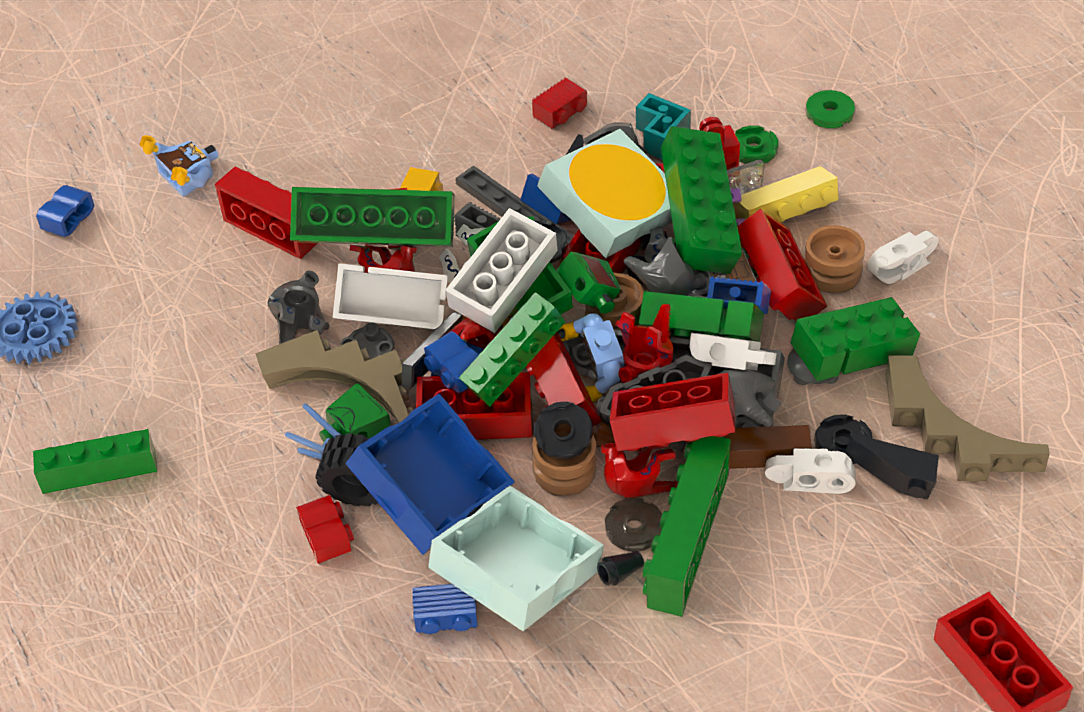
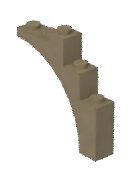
M318 330L255 353L262 375L270 389L288 383L311 380L330 381L348 386L358 383L374 399L385 406L398 423L402 422L413 411L412 406L406 408L404 401L409 400L405 388L402 387V363L406 358L400 359L396 350L370 359L367 349H360L357 340L331 349L328 339L322 340Z
M888 356L886 381L892 426H921L924 452L936 454L953 453L957 481H987L989 472H1045L1050 455L1047 444L1010 440L973 426L947 408L933 393L921 372L917 356Z

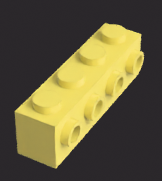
M819 166L742 194V201L733 203L736 219L744 218L746 220L760 208L781 223L794 216L804 215L808 211L825 207L832 202L838 201V178Z

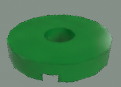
M822 90L811 95L806 102L807 118L814 120V124L819 127H842L843 123L852 121L855 113L854 101L850 96L840 91Z
M745 126L735 131V135L740 143L739 162L747 165H760L768 163L778 153V138L771 130L769 133L761 126Z

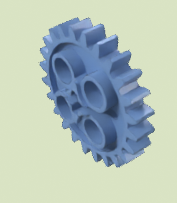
M36 292L34 297L30 298L26 293L23 300L15 297L13 305L6 302L5 306L7 309H0V357L5 356L8 362L15 358L17 364L23 359H26L27 364H30L33 358H37L40 363L42 362V356L45 355L51 359L53 358V351L62 353L60 346H69L68 339L76 337L74 331L78 330L76 324L78 320L73 306L68 304L66 298L61 300L58 294L51 298L49 292L43 297H40L39 292Z

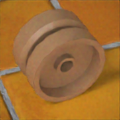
M827 225L816 229L809 235L805 247V261L819 290L829 293H841L852 289L859 283L863 271L865 244L862 237L854 230L840 225Z
M614 273L621 288L619 294L613 300L615 303L614 309L607 314H602L597 307L585 305V316L593 313L598 314L603 321L610 320L614 330H620L615 323L621 319L623 312L633 315L635 317L634 325L641 326L639 320L644 294L643 287L636 279L628 275Z
M561 424L556 428L555 434L565 437L570 434L572 428L568 424ZM594 435L589 447L581 455L568 460H558L547 456L540 450L535 437L533 438V474L536 482L544 490L554 495L568 496L580 493L590 486L596 474V441Z

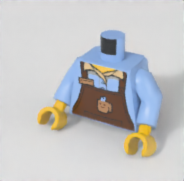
M143 135L139 143L143 147L145 154L150 155L153 152L158 172L182 197L196 188L204 187L208 179L213 175L210 162L219 157L213 145L201 150L192 141L176 146H166L156 143V139L152 136Z
M593 313L574 322L563 324L560 329L565 331V338H562V341L577 338L579 333H581L582 341L597 378L594 386L585 387L592 401L597 402L598 399H601L602 393H605L611 386L620 381L618 373L619 369L624 367V358L610 320L603 321L598 314Z

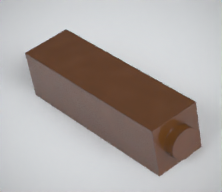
M809 425L735 428L734 433L723 436L724 438L731 439L729 469L764 468L766 461L769 458L776 457V455L794 456V449H812Z

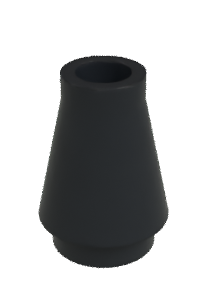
M637 550L631 553L603 557L602 561L597 564L598 575L605 585L612 584L616 586L636 570L644 567V559Z

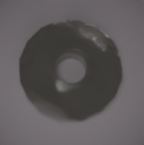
M623 499L615 503L610 508V512L606 514V536L613 545L621 550L630 552L636 550L645 551L652 547L655 535L661 534L660 521L662 512L657 505L652 502L650 504L644 502V499ZM636 520L641 522L642 525L632 528L627 523Z

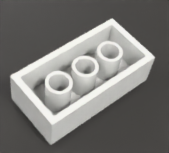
M509 208L446 288L448 306L495 333L558 251L556 233Z

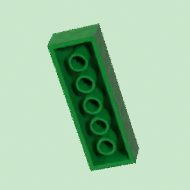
M671 126L661 145V153L677 252L682 261L688 263L694 270L731 274L742 255L720 133Z
M292 187L290 240L299 243L453 247L455 194L452 191Z
M709 436L699 438L693 441V443L688 442L684 454V459H687L685 465L680 464L676 477V482H679L677 488H671L668 505H671L669 511H663L660 521L661 534L655 535L651 552L654 553L652 560L647 559L643 569V577L646 578L643 595H647V608L683 617L728 480L731 439Z

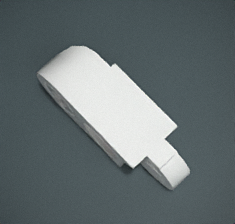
M927 230L917 236L908 232L876 250L868 261L867 269L886 284L895 283L900 279L904 280L930 263L926 257L935 250L939 238Z
M691 333L689 345L691 354L700 361L712 362V366L757 370L758 363L775 365L777 353L760 350L761 342Z
M794 449V456L776 455V457L769 458L765 463L766 477L769 480L775 481V483H784L783 490L842 494L851 491L856 484V472L851 459L845 453L839 451H828V449Z

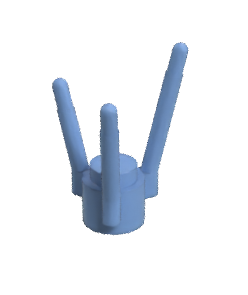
M303 404V408L334 438L340 434L308 404ZM285 433L287 438L319 451L298 448L297 451L299 453L320 460L325 444L330 439L327 438L321 446L293 433Z

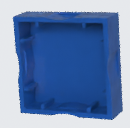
M440 394L413 410L402 422L385 428L359 445L345 463L422 555L431 550L433 539L460 520L475 514L483 504L515 483L492 454L473 437L466 424Z

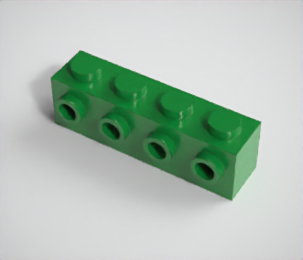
M535 292L461 374L459 379L472 393L490 407L566 321L552 304Z
M149 429L33 451L34 475L42 494L157 472L156 451Z

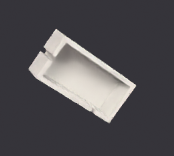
M338 264L333 318L435 330L443 323L445 306L439 304L440 300L445 301L446 298L445 290L447 288L448 275L369 267L368 273H364V266Z

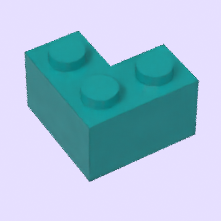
M648 93L636 106V129L644 132V148L648 150V154L662 159L661 145L671 126L691 128L690 109L651 93Z

